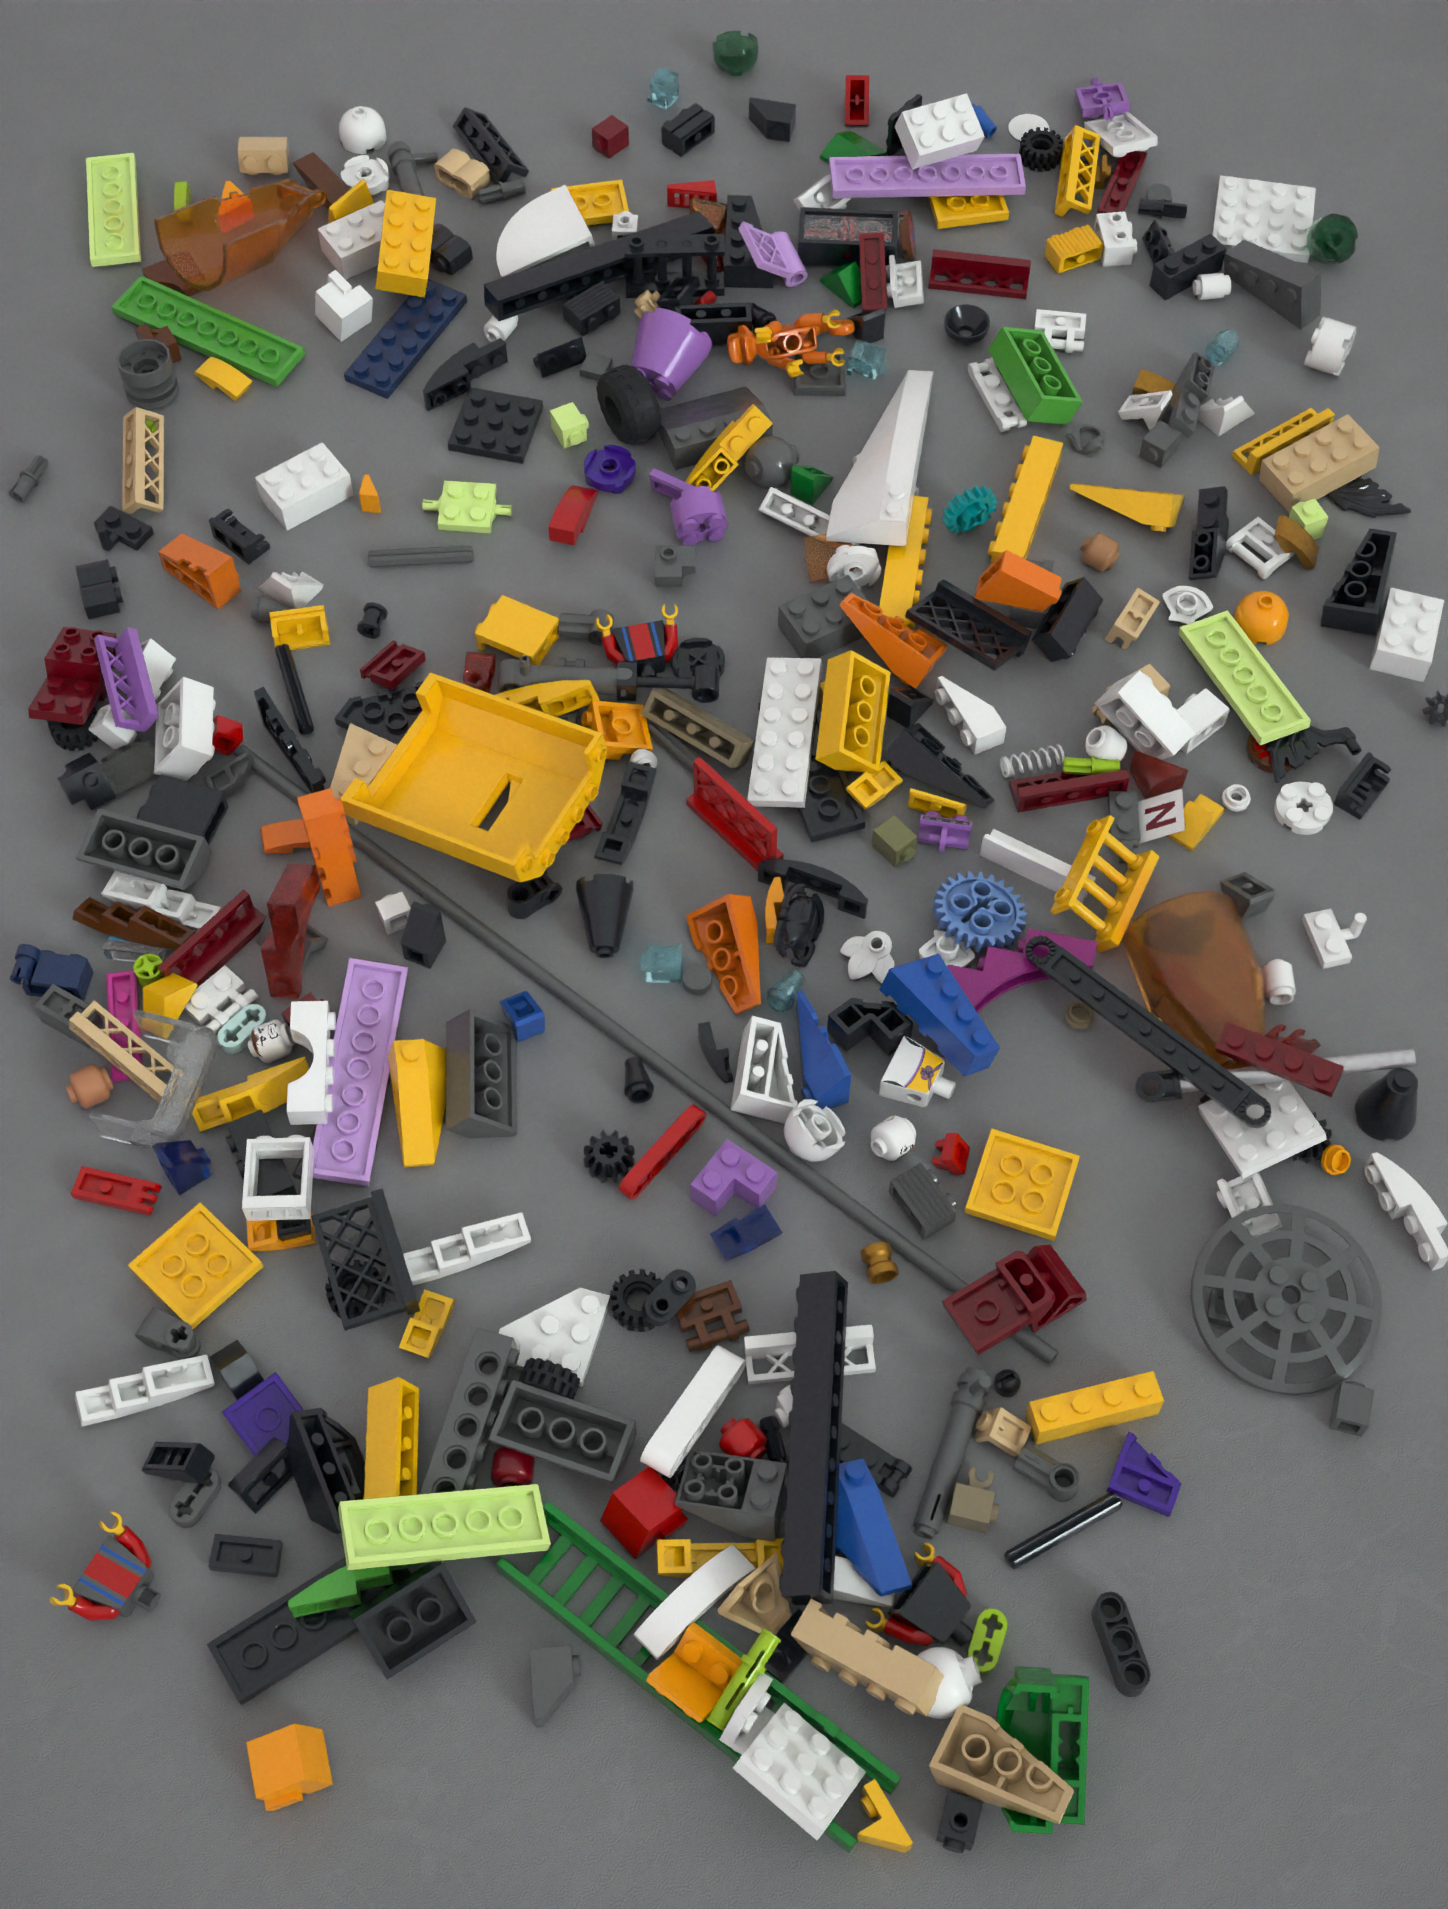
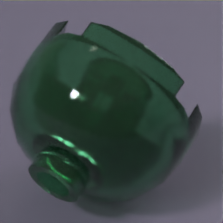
M729 31L718 35L716 42L714 43L713 41L712 43L713 57L717 67L733 77H739L747 73L754 67L758 59L759 46L757 38L751 33H748V37L743 36L741 31Z
M1336 213L1317 219L1311 225L1307 234V248L1310 255L1322 264H1339L1348 260L1356 249L1354 247L1356 239H1358L1356 226L1349 217Z

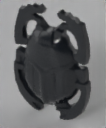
M794 884L785 893L774 935L776 951L784 958L787 956L784 950L791 948L796 958L791 960V964L798 967H806L815 950V944L810 941L814 942L817 940L824 922V907L818 894H813L812 897L806 896L807 892L804 890L806 885ZM794 894H797V897L791 899ZM782 932L784 933L785 943L782 941ZM806 948L805 954L800 957L799 953Z

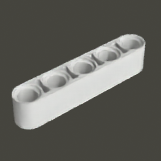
M717 1345L649 1440L642 1453L640 1462L671 1478L740 1378L745 1368L746 1360Z

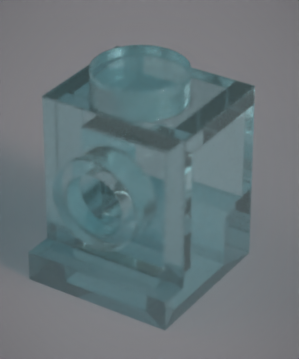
M664 67L657 69L656 75L650 80L651 94L648 96L647 102L667 110L679 98V74Z
M857 339L848 356L847 375L852 376L853 373L876 380L878 374L885 373L888 365V360L885 359L886 348Z
M676 943V946L647 945L646 953H640V971H645L646 982L681 983L682 943Z

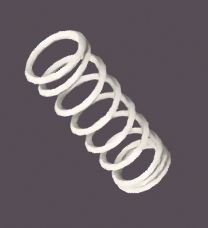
M1057 744L1055 748L1049 746L1047 751L1040 748L1037 753L1034 750H1031L1028 755L1022 752L1019 758L1014 754L1011 755L1010 760L1006 756L1001 757L1000 767L1002 774L1005 778L1014 777L1012 758L1015 757L1019 764V771L1023 775L1022 755L1027 758L1029 771L1032 773L1031 753H1034L1037 757L1038 768L1042 770L1041 750L1046 755L1048 767L1051 768L1050 748L1055 752L1057 765H1063L1064 751L1061 745ZM1058 747L1062 754V762L1058 754Z

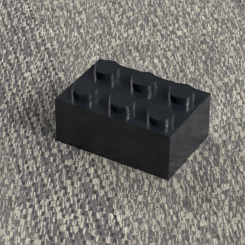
M442 1561L427 1563L348 1613L380 1671L387 1680L477 1622Z

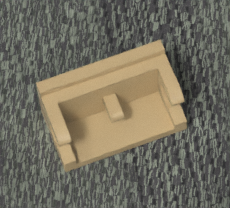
M1137 587L1104 640L1111 644L1115 641L1116 637H1119L1124 641L1121 648L1127 649L1133 640H1137L1161 601Z

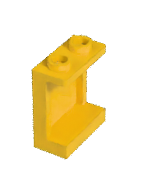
M502 595L496 604L493 603L491 605L488 616L483 623L480 622L475 629L474 636L477 649L483 651L489 645L518 658L526 655L529 657L530 665H540L559 638V618Z

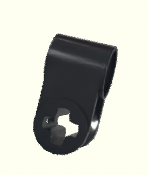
M545 870L541 877L521 883L516 882L509 886L507 890L508 912L513 918L526 919L545 905L554 902L560 896L563 888L559 883H554L547 875V870Z

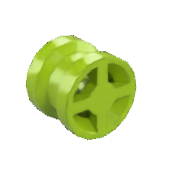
M144 954L138 957L134 963V973L142 988L162 979L158 966L163 961L155 954Z

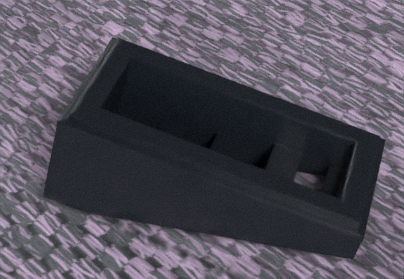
M156 1441L141 1471L145 1474L189 1483H203L215 1459V1455L201 1443Z

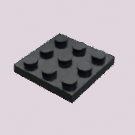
M469 387L448 441V450L523 464L543 410V400Z

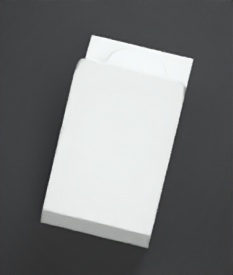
M1169 390L1129 396L1118 413L1122 420H1138L1143 418L1149 430H1151L1163 418L1173 394Z

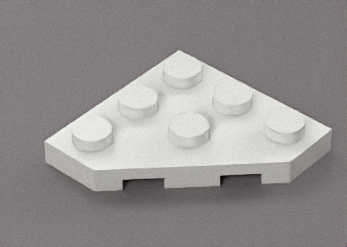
M578 1288L500 1328L499 1334L513 1337L517 1349L520 1350L519 1359L514 1369L522 1371L527 1359L529 1360L530 1358H541L544 1361L550 1360L552 1363L561 1364L563 1368H568L572 1373H576L577 1377L580 1378L579 1387H582L611 1302L610 1295Z

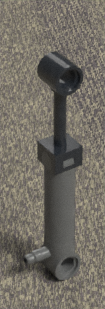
M523 655L520 657V660L506 659L499 664L497 689L501 693L539 683L562 680H590L597 694L617 695L618 701H636L637 687L692 689V698L695 701L711 703L719 698L720 672L712 665H700L693 669L692 678L637 676L636 662H618L617 668L530 665L529 657Z

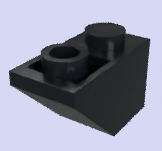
M414 901L411 905L401 942L404 959L431 969L446 943L441 911L433 905H423Z

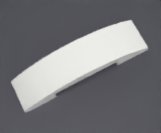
M733 1545L729 1546L710 1559L674 1590L634 1633V1636L656 1660L660 1659L682 1638L683 1632L688 1626L698 1620L728 1591L732 1592L756 1568Z

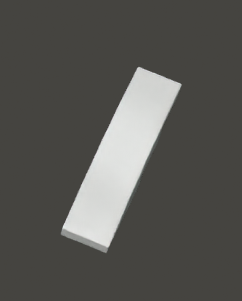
M114 871L101 893L104 898L113 902L118 901L137 912L145 905L195 932L222 909L219 906L198 902L192 894L167 889L164 884Z
M521 1212L463 1227L460 1234L431 1241V1247L404 1253L403 1256L412 1285L415 1286L469 1269L530 1243L531 1237Z
M202 1355L143 1367L142 1373L110 1379L106 1386L75 1392V1402L82 1427L120 1418L187 1397L213 1387L215 1382L208 1356Z

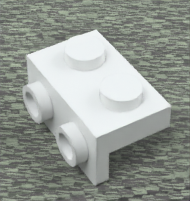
M830 174L823 177L793 201L800 212V207L845 209L847 207L846 202L851 198H833Z
M889 255L890 265H886L885 269L887 280H890V283H886L888 298H893L894 307L924 303L921 260L896 264L895 256Z
M1259 1172L1244 1179L1240 1176L1229 1182H1226L1224 1179L1217 1181L1220 1189L1217 1192V1197L1223 1208H1228L1232 1218L1247 1210L1273 1205ZM1277 1213L1261 1215L1241 1223L1254 1238L1283 1227Z

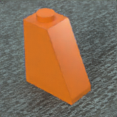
M1005 550L979 576L974 598L1044 612L1051 604L1055 605L1058 602L1062 590H1060L1062 577Z

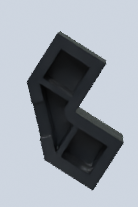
M850 998L828 1014L827 1031L846 1052L867 1036H870L889 1056L897 1050L903 1036L911 1039L913 1022L907 1015L904 1016L896 1008L897 1005L894 1002L882 1001L879 1004L863 1002V999Z

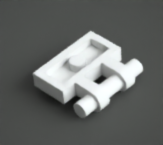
M1036 309L1034 330L1043 331L1053 349L1065 350V353H1073V351L1083 352L1084 341H1074V338L1084 339L1086 314ZM1052 336H1055V337H1066V340H1064V339H1053Z
M224 965L195 989L184 1010L201 1026L211 1019L212 1021L205 1027L211 1035H214L242 1008L254 1002L258 995L253 989H249L243 995L240 994L246 989L245 983ZM229 1002H232V1003H233L232 1005H230V1006H229L226 1010H224L223 1012L220 1011V1010H221L223 1007H225Z

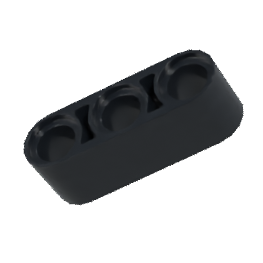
M1105 1592L1099 1596L1092 1609V1621L1118 1691L1124 1696L1136 1697L1143 1692L1150 1681V1668L1126 1602L1118 1593ZM1101 1606H1112L1116 1610L1117 1616L1114 1618L1106 1617L1101 1611ZM1123 1638L1128 1643L1129 1650H1118L1114 1646L1112 1639ZM1124 1672H1136L1141 1679V1683L1137 1685L1129 1683L1125 1678Z

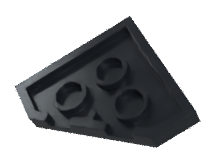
M424 681L415 683L414 687L402 690L396 687L393 690L379 691L376 696L361 699V696L349 698L335 717L336 725L348 730L351 723L398 745L422 712L416 691Z

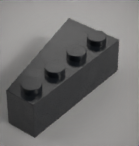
M728 195L724 287L773 288L774 274L757 268L738 229L744 221L752 224L754 228L762 230L752 196Z
M1369 529L1355 552L1352 562L1347 565L1344 575L1337 582L1332 595L1323 605L1321 627L1375 635L1394 554L1397 532Z

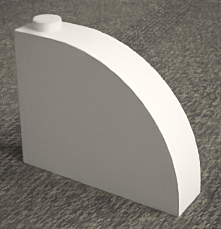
M566 185L532 200L521 208L507 223L499 238L496 251L497 266L502 278L595 246L593 237Z

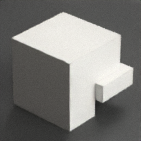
M337 270L328 274V283L315 291V315L340 342L372 321L373 298L361 285L352 289V286Z

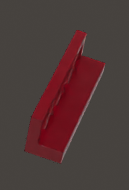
M933 249L928 289L1026 300L1031 260ZM935 275L946 276L948 280H935ZM966 278L972 280L973 282L970 284H964L960 280ZM987 281H993V282H995L997 285L994 286V287H991V286H987V285L985 284V282H987ZM1019 284L1023 285L1022 290L1012 289L1009 285Z
M1127 769L1095 775L1065 774L1062 771L1010 780L1009 787L1017 813L1106 798L1109 791L1127 792L1130 777Z
M243 889L158 966L162 978L175 973L196 983L198 988L260 932L266 918L263 913L253 906L250 894Z

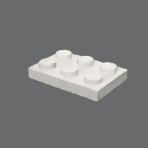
M1129 112L1116 115L1111 121L1109 117L1108 121L1103 117L1084 122L1085 129L1101 135L1100 145L1115 157H1123L1133 151H1146L1149 147L1158 145V136Z

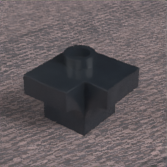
M90 752L64 765L66 772L57 778L72 805L84 800L88 808L93 810L116 798L99 762Z

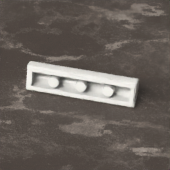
M770 487L759 508L760 512L835 549L842 545H849L850 547L860 545V543L826 541L830 515L773 487Z

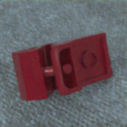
M63 627L44 658L47 678L28 708L29 718L84 725L98 700L104 701L107 696L94 639L98 634L117 639L116 633ZM106 646V649L116 657L115 648Z
M1051 1245L1034 1246L1027 1255L1022 1251L1011 1253L995 1263L996 1269L944 1299L942 1303L978 1356L1026 1326L1033 1333L1081 1305L1087 1299L1086 1292Z

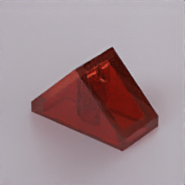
M1136 750L1129 769L1144 799L1183 789L1188 770Z

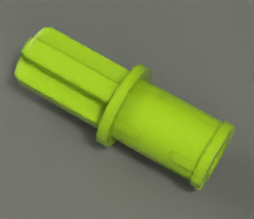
M1091 756V758L1066 757L1063 761V772L1065 774L1095 775L1120 770V760L1095 759V756Z

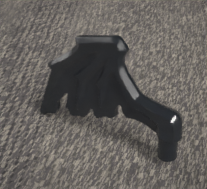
M1362 476L1326 495L1344 511L1350 509L1375 518L1376 515L1411 513V509L1402 503L1395 505L1387 504V502H1390L1392 495L1384 489H1378L1379 484L1373 482L1372 479H1361Z
M1310 725L1307 729L1271 741L1266 752H1270L1275 782L1279 783L1286 776V770L1284 769L1285 759H1287L1289 767L1296 770L1304 764V757L1310 760L1314 755L1318 754L1319 748L1317 744L1324 748L1333 744H1344L1352 755L1359 754L1362 749L1356 741L1355 734L1348 727L1324 731Z

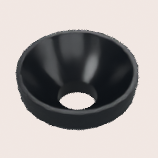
M963 304L951 308L946 313L944 328L951 339L958 343L969 345L982 340L987 335L990 319L983 309L974 305ZM968 330L972 332V335L962 336L959 332Z

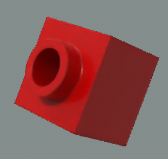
M217 715L213 719L215 730L212 737V745L215 747L214 751L230 756L243 741V724Z

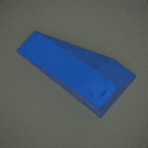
M803 990L798 991L796 1011L803 1080L801 1095L803 1100L813 1099L818 1101L815 1105L821 1109H824L826 1106L832 1109L848 1103L851 1073L835 1043L830 1044L826 1027L824 1025L818 1027L817 1013Z
M861 1458L840 1463L836 1552L842 1551L854 1564L853 1569L881 1597L909 1590L912 1587V1583L877 1484L864 1459Z

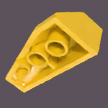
M1070 484L1071 490L1141 524L1151 525L1150 530L1166 532L1167 527H1175L1185 498V494L1157 491L1142 492L1127 488L1115 489L1106 486Z
M424 1039L393 1041L388 1053V1063L403 1168L432 1166L436 1159L446 1109V1049Z

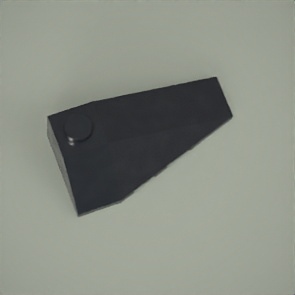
M920 723L904 729L883 754L888 759L887 763L895 771H902L906 775L984 809L995 801L974 777L968 774L964 775L961 772L962 764L956 758L952 759L942 752L945 746Z

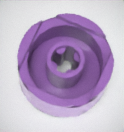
M698 486L682 491L681 497L675 501V497L672 499L670 510L676 535L682 540L683 545H696L698 541L707 539L711 542H717L724 537L723 532L728 526V520L721 493L718 490L715 493L710 490V487Z

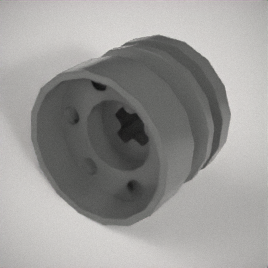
M153 339L136 340L125 345L119 351L116 358L117 366L123 381L126 397L133 405L151 409L161 407L176 397L179 390L178 381L169 348L164 343Z

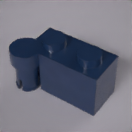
M29 944L18 946L15 954L16 963L10 975V980L20 985L23 979L22 987L26 995L42 997L50 986L54 984L77 998L85 1000L94 973L87 958L78 954L62 955L50 950L40 951L37 947Z

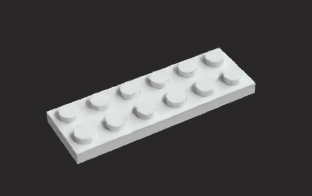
M767 658L747 799L753 806L805 808L823 666L821 658Z

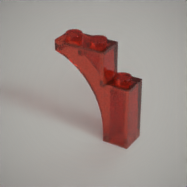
M287 864L267 902L271 930L261 947V954L271 997L299 998L302 993V957L305 933L312 906L320 891L316 865Z

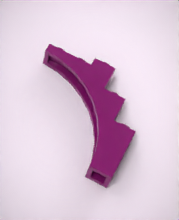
M1027 928L1025 939L1019 938L1017 952L988 946L986 957L980 956L977 970L949 964L947 967L976 1012L979 1013L984 1006L1003 993L1021 985L1042 980H1052L1029 962L1026 955V945L1030 939L1039 935L1047 936L1091 969H1093L1097 942ZM1039 945L1033 950L1034 956L1038 958L1046 957L1049 952V948L1045 945Z

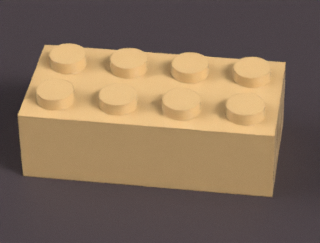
M1347 414L1263 459L1259 481L1290 514L1291 508L1295 504L1314 498L1317 500L1376 468L1380 447Z

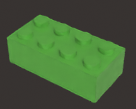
M1002 327L988 351L1020 407L1024 418L1029 422L1068 425L1083 401L1044 332L1041 330Z

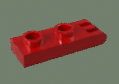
M82 1166L71 1195L74 1199L151 1215L153 1207L143 1204V1202L156 1204L158 1197L147 1192L160 1193L162 1186L155 1182Z

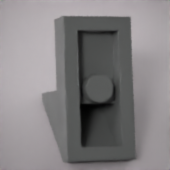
M1246 872L1220 881L1221 891L1236 900L1241 921L1265 912L1276 895L1275 889Z

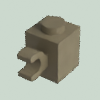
M972 1467L968 1475L969 1485L956 1482L947 1524L986 1533L989 1523L996 1524L999 1504L993 1503L995 1492L988 1490L992 1486L994 1473L989 1471L987 1480L980 1482L975 1478L976 1467Z

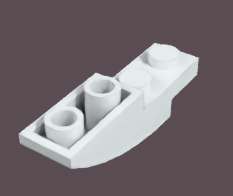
M1378 1152L1372 1153L1364 1166V1172L1367 1181L1374 1185L1378 1193L1382 1209L1388 1212L1392 1220L1404 1217V1225L1407 1232L1411 1235L1413 1234L1418 1244L1420 1257L1424 1262L1428 1263L1432 1271L1444 1267L1448 1261V1248L1441 1237V1233L1448 1223L1426 1191L1407 1172Z

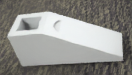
M943 676L938 677L937 688L934 692L938 704L943 705L946 709L950 723L953 726L956 725L960 731L963 744L969 746L974 755L1003 744L1006 726L994 707Z

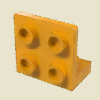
M693 1622L687 1627L674 1653L649 1673L646 1681L659 1694L667 1697L681 1708L687 1716L701 1723L709 1716L742 1661L737 1654Z

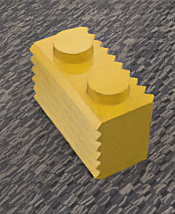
M1087 224L1081 228L1076 227L1064 234H1056L1048 238L1044 255L1057 274L1101 259L1104 244L1090 225Z

